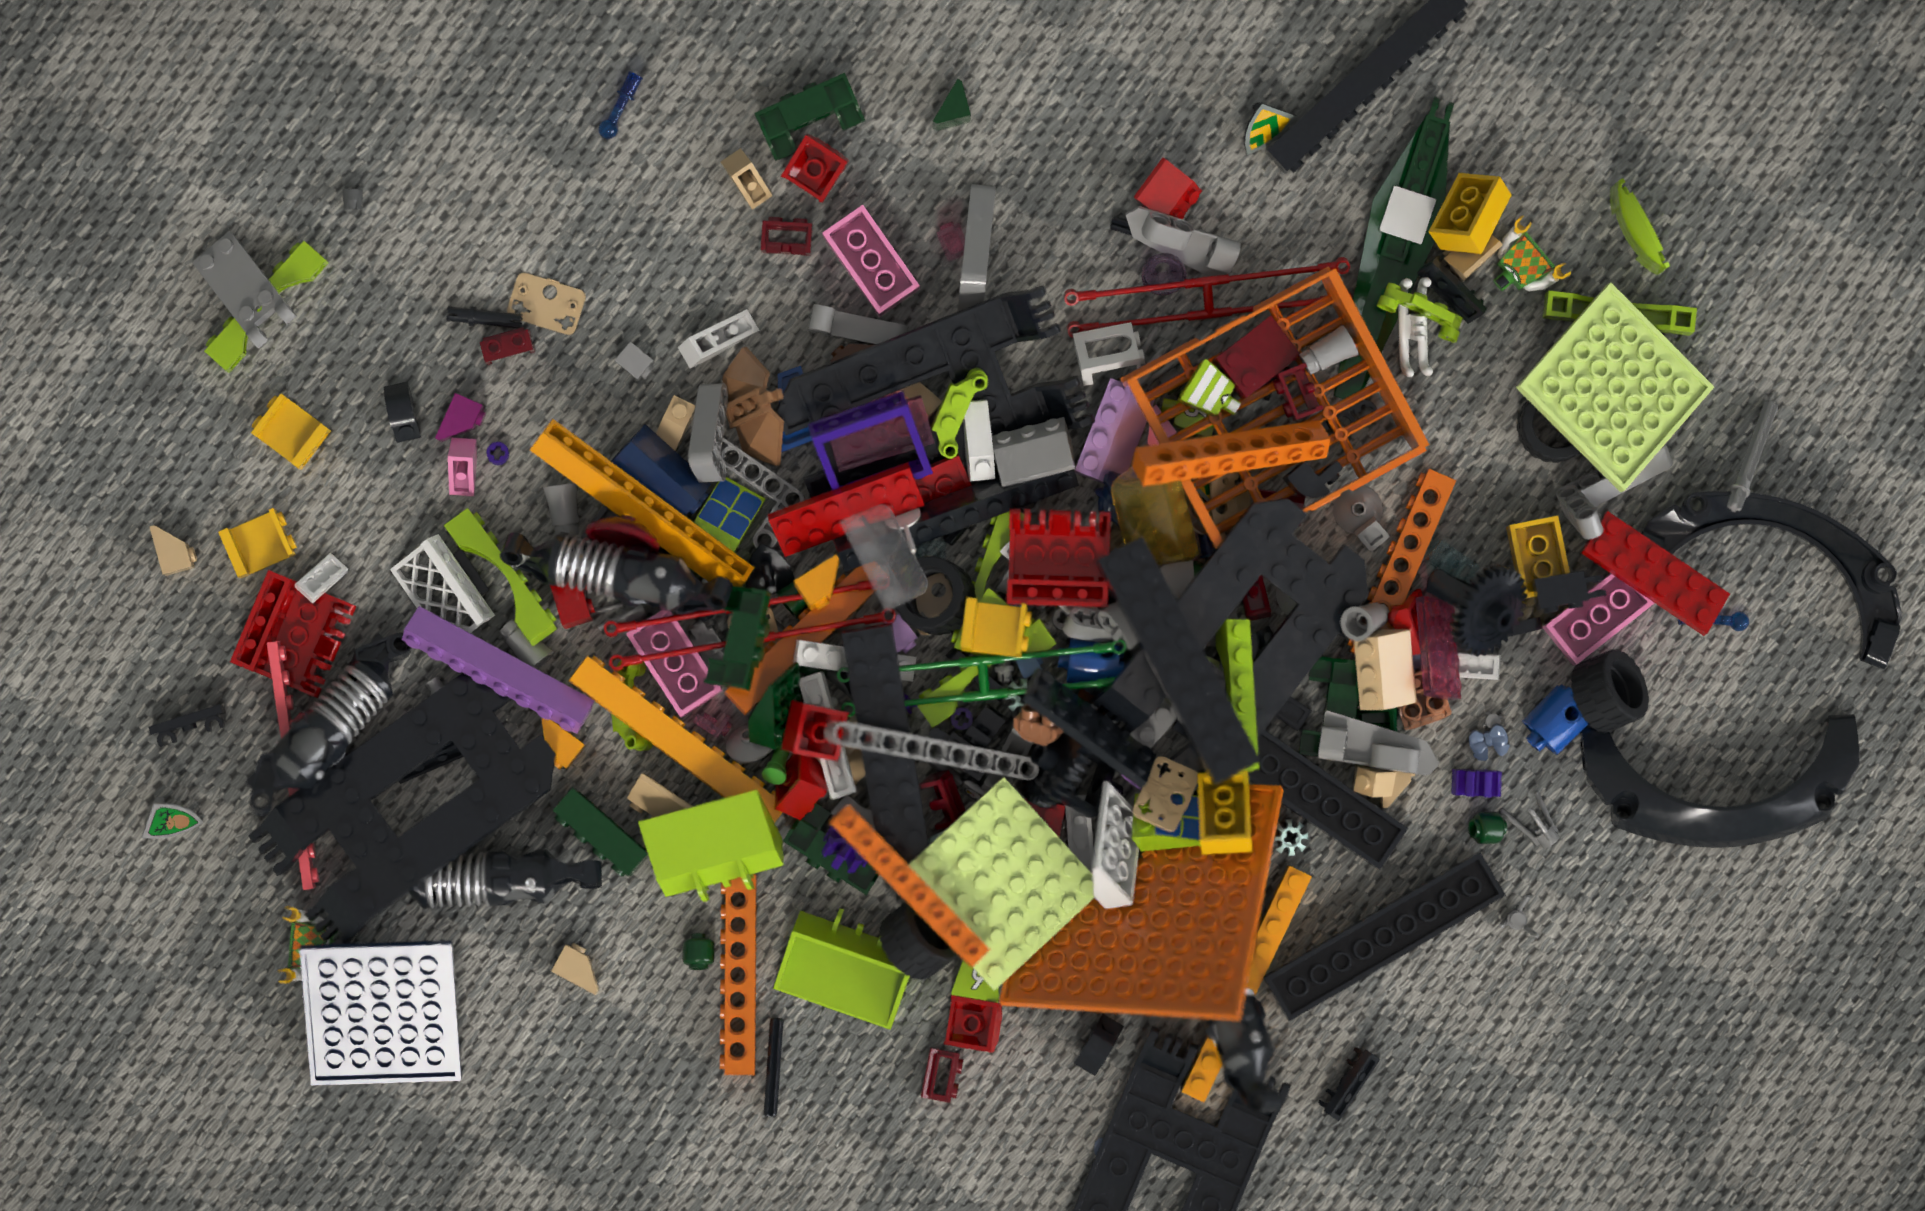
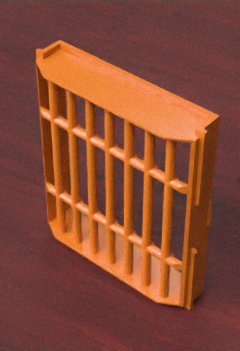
M1329 266L1255 305L1253 313L1247 316L1242 315L1216 329V333L1200 341L1194 338L1120 378L1124 387L1129 386L1159 444L1185 440L1211 425L1214 426L1218 435L1228 434L1222 419L1232 414L1221 409L1216 416L1208 415L1168 437L1161 424L1191 407L1178 403L1156 415L1149 403L1190 380L1198 365L1192 366L1186 354L1188 351L1267 309L1299 353H1302L1301 349L1328 335L1343 325L1350 334L1362 361L1320 384L1315 375H1310L1304 368L1309 382H1313L1316 391H1314L1316 400L1319 405H1323L1324 409L1302 422L1319 420L1321 423L1328 420L1334 432L1329 435L1331 438L1329 446L1339 442L1346 454L1335 461H1338L1342 467L1351 464L1358 478L1301 508V510L1304 512L1314 511L1338 498L1347 489L1354 491L1427 451L1425 447L1430 445L1336 268L1330 270ZM1322 280L1327 296L1286 318L1283 317L1277 306L1278 303ZM1332 304L1338 318L1295 340L1289 328L1290 326ZM1219 354L1208 359V361L1212 363L1215 367L1216 365L1213 363L1212 359H1214ZM1300 357L1295 359L1298 365L1302 364ZM1178 358L1184 372L1144 393L1137 379ZM1365 370L1368 371L1374 382L1373 384L1332 406L1330 405L1324 394L1325 392ZM1294 375L1284 378L1286 385L1295 381ZM1273 381L1257 389L1243 400L1238 399L1241 405L1237 411L1276 391ZM1379 392L1385 403L1384 406L1342 428L1336 417L1338 413ZM1301 394L1292 399L1296 408L1305 403ZM1282 405L1230 433L1255 430L1285 414ZM1391 414L1397 426L1396 428L1354 450L1348 436ZM1403 435L1411 449L1366 473L1359 459ZM1300 462L1272 466L1253 477L1249 470L1238 471L1243 480L1242 483L1205 503L1202 502L1196 490L1225 474L1199 477L1193 483L1191 479L1180 480L1179 482L1216 549L1223 540L1220 534L1232 528L1246 509L1217 525L1214 524L1208 512L1246 491H1249L1254 502L1274 501L1295 494L1287 486L1264 499L1257 486ZM1324 466V467H1322V468L1316 470L1315 473L1318 474V473H1319L1320 471H1322L1326 466Z

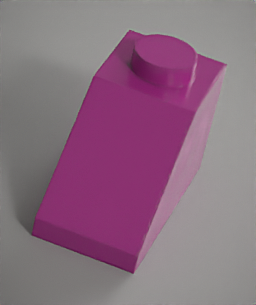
M455 393L435 439L443 442L474 430L476 425L481 426L486 416V412L483 411L484 406Z

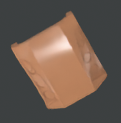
M1435 664L1414 673L1416 703L1397 707L1404 730L1415 729L1442 720L1452 713Z
M1028 704L1023 705L1021 712L1014 718V728L1024 740L1045 746L1051 743L1064 732Z

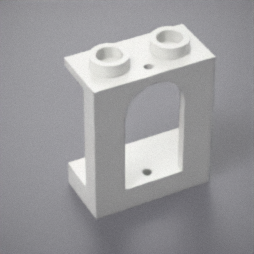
M1131 322L1073 333L1074 347L1083 386L1093 384L1092 373L1136 365L1138 369L1142 364H1145L1143 349L1138 350L1137 346H1141L1138 331L1133 332ZM1114 337L1130 339L1131 347L1127 351L1090 359L1088 357L1085 343Z

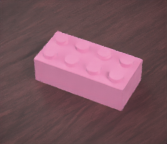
M861 205L822 233L823 238L879 317L920 290V285L864 205Z
M1610 573L1604 577V580L1588 590V593L1600 589L1606 590L1607 596L1591 598L1583 602L1584 607L1565 608L1546 623L1543 629L1574 666L1652 606L1654 602Z
M661 610L649 619L672 616L674 614L672 611ZM678 621L638 627L637 630H631L626 633L641 656L694 647ZM698 652L644 661L681 718L723 692L720 686L703 682L707 677L708 666Z

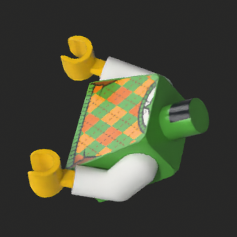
M1523 215L1516 220L1515 226L1502 238L1501 243L1503 245L1498 250L1497 255L1500 261L1497 265L1503 272L1493 282L1501 291H1504L1512 283L1518 290L1523 288L1527 291L1545 290L1558 282L1559 279H1564L1571 275V271L1565 275L1562 274L1561 267L1566 265V263H1561L1555 267L1526 231L1531 227L1532 223L1530 222L1526 227L1522 226L1520 220L1524 217Z
M285 906L286 909L292 911L291 916L288 918L282 916L284 920L292 922L288 968L278 970V972L286 973V979L278 981L282 984L302 980L300 945L331 944L336 941L333 940L334 935L327 941H323L320 937L330 927L319 933L315 930V925L323 921V918L319 916L317 919L309 921L305 916L307 911L297 910L292 906Z

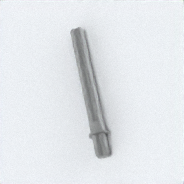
M1774 401L1764 402L1735 484L1731 485V495L1727 507L1733 512L1740 511L1745 498L1750 495L1749 487L1778 409V405Z

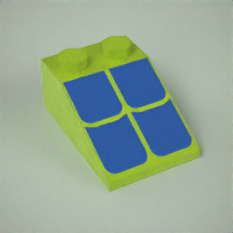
M726 477L725 481H718L694 523L736 553L766 499Z
M1135 793L1134 805L1140 793ZM1174 793L1171 795L1170 799L1175 805L1184 803V797L1181 794ZM1191 795V801L1186 811H1184L1177 828L1172 832L1139 819L1133 814L1131 838L1139 850L1151 851L1201 846L1198 796ZM1150 800L1144 806H1138L1141 809V814L1145 815L1147 812H1152L1149 809Z

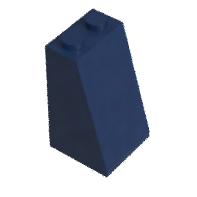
M646 424L611 460L612 463L684 516L688 512L693 514L709 495L706 491L711 483H699L689 463Z

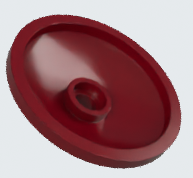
M622 515L621 518L607 517L596 520L586 528L587 536L592 540L597 539L600 544L606 541L609 546L615 543L618 548L622 545L632 546L633 544H640L648 547L649 551L654 554L658 553L660 548L657 538L645 526L635 522L636 519L628 515Z

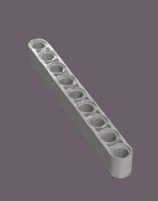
M832 721L824 730L825 737L830 743L1024 780L1035 778L1039 771V766L1032 763L1030 757L864 725ZM839 727L843 730V735L840 739L836 736V731ZM862 731L866 734L864 743H861L859 740ZM885 736H888L889 745L885 748L883 746V739ZM910 740L912 742V750L907 752L906 744ZM931 745H934L935 754L931 757L929 749ZM955 749L958 751L956 761L952 758V753ZM979 753L981 762L979 765H976L975 757ZM1000 758L1004 761V766L1001 770L998 767ZM1025 762L1027 769L1026 772L1022 774L1021 765Z

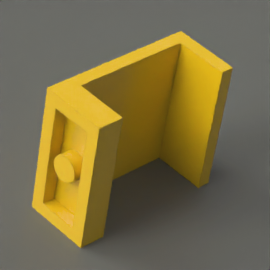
M280 394L278 397L275 395L267 404L268 411L263 417L261 415L258 416L251 427L254 429L251 433L298 469L302 470L331 430L283 394Z
M271 508L268 513L232 529L226 528L218 532L238 578H244L296 555L294 549L297 548L292 534L287 535L284 529L287 522L282 511L277 513L276 509Z
M967 598L961 650L1022 658V652L1028 649L1029 637L1025 636V628L1031 625L1032 612H1028L1027 604L1016 607L980 603L976 598Z

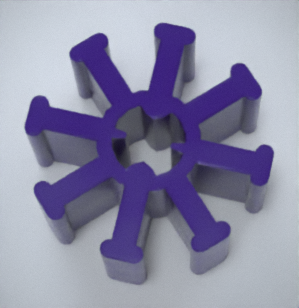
M1452 769L1451 794L1469 797H1501L1502 772L1485 769Z
M831 825L823 839L826 844L822 849L823 857L837 854L831 867L838 870L844 860L847 862L848 873H855L860 864L865 867L868 862Z

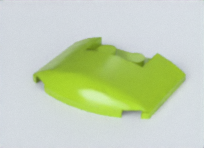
M1622 178L1610 188L1611 214H1616L1624 237L1638 255L1636 260L1650 272L1659 275L1670 264L1669 262L1663 263L1665 258L1660 252L1663 250L1662 245L1633 192L1629 193L1626 186L1622 187L1625 183V180Z

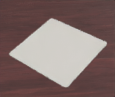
M1394 186L1380 231L1422 244L1436 199Z

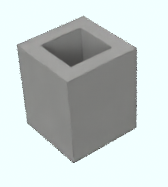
M631 341L614 360L638 381L641 378L646 380L655 369L652 367L655 362Z

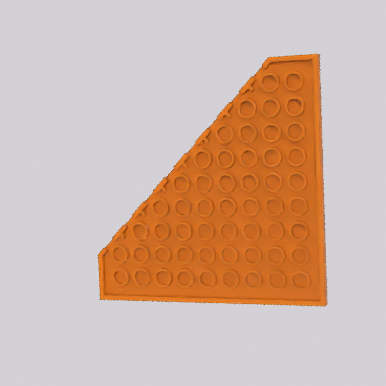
M1249 784L1252 852L1202 854L1201 846L1143 852L1141 854L1142 857L1137 862L1133 905L1105 909L1094 898L1003 982L999 998L1000 1004L1002 1006L1241 1020L1283 788L1277 785Z

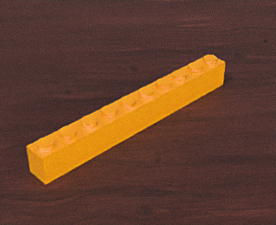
M554 419L551 420L531 447V452L618 516L628 515L636 519L635 522L645 526L657 538L660 547L673 556L682 557L690 569L708 582L712 581L715 577H724L731 581L733 586L742 587L755 568Z
M596 656L592 658L585 657L568 680L571 684L595 700V702L724 799L758 790L774 823L777 821L782 812L775 810L774 790L769 793L763 788L765 783L754 775L752 778H749L743 773L745 768L734 760L732 763H729L723 758L725 756L724 752L714 745L712 748H709L703 743L705 738L697 732L689 733L683 728L686 725L676 716L668 717L663 713L666 709L656 701L650 703L643 697L646 694L636 686L630 688L623 682L626 679L616 671L610 673L603 667L606 664Z
M1288 865L1257 929L1249 981L1247 983V988L1253 990L1255 995L1312 876ZM1207 1035L1180 1090L1202 1102H1205L1222 1066L1216 1045Z

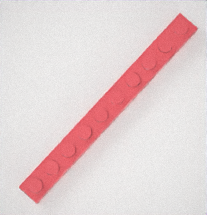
M280 641L267 643L280 736L282 738L290 729V723L293 721L290 710H294L292 695H288L287 685H290V676L288 670L284 671L283 661L287 660L286 649L284 645L281 646ZM288 788L289 796L301 788ZM311 843L298 858L303 890L314 889L316 887L315 883L319 882L317 867L313 868L312 858H315L314 843Z

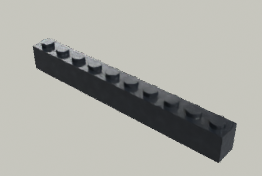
M1429 0L1267 149L1266 154L1285 174L1289 171L1295 173L1304 164L1302 159L1307 154L1311 157L1322 148L1319 143L1326 137L1331 140L1340 131L1338 126L1344 120L1349 123L1358 115L1356 109L1362 104L1365 107L1368 106L1376 98L1374 93L1380 87L1385 90L1394 81L1392 76L1396 72H1405L1413 64L1410 60L1416 54L1421 57L1431 47L1428 43L1434 37L1437 40L1443 37L1449 31L1446 28L1447 25L1452 21L1458 23L1467 14L1464 11L1468 6L1465 0Z
M1072 469L1007 487H1002L1000 476H996L995 479L985 480L925 502V506L919 507L921 512L919 520L909 527L914 546L1007 513L1010 509H1017L1077 487L1079 483L1075 471ZM884 521L833 539L845 572L910 548L904 529H890L885 525Z

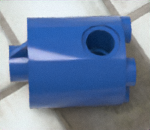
M1070 637L1068 648L1094 646L1093 644H1099V642ZM1114 645L1117 651L1124 648L1123 646ZM1094 652L1060 655L1058 658V668H1065L1067 670V683L1097 681L1098 678L1116 677L1124 668V653L1104 652L1095 654Z
M1563 684L1557 685L1522 720L1523 724L1531 732L1526 737V740L1537 751L1540 752L1546 747L1555 755H1558L1588 725V722L1584 720L1577 708L1571 688L1565 687Z

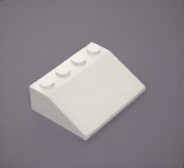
M1108 781L1103 782L1093 863L1094 897L1105 909L1133 905L1139 848L1131 838L1133 807Z

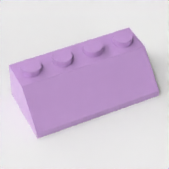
M1110 378L1097 411L1095 422L1092 424L1075 468L1076 474L1104 484L1105 474L1109 473V471L1120 473L1124 477L1126 476L1135 453V448L1139 443L1147 422L1129 386L1124 387L1122 382ZM1155 399L1149 402L1152 407Z

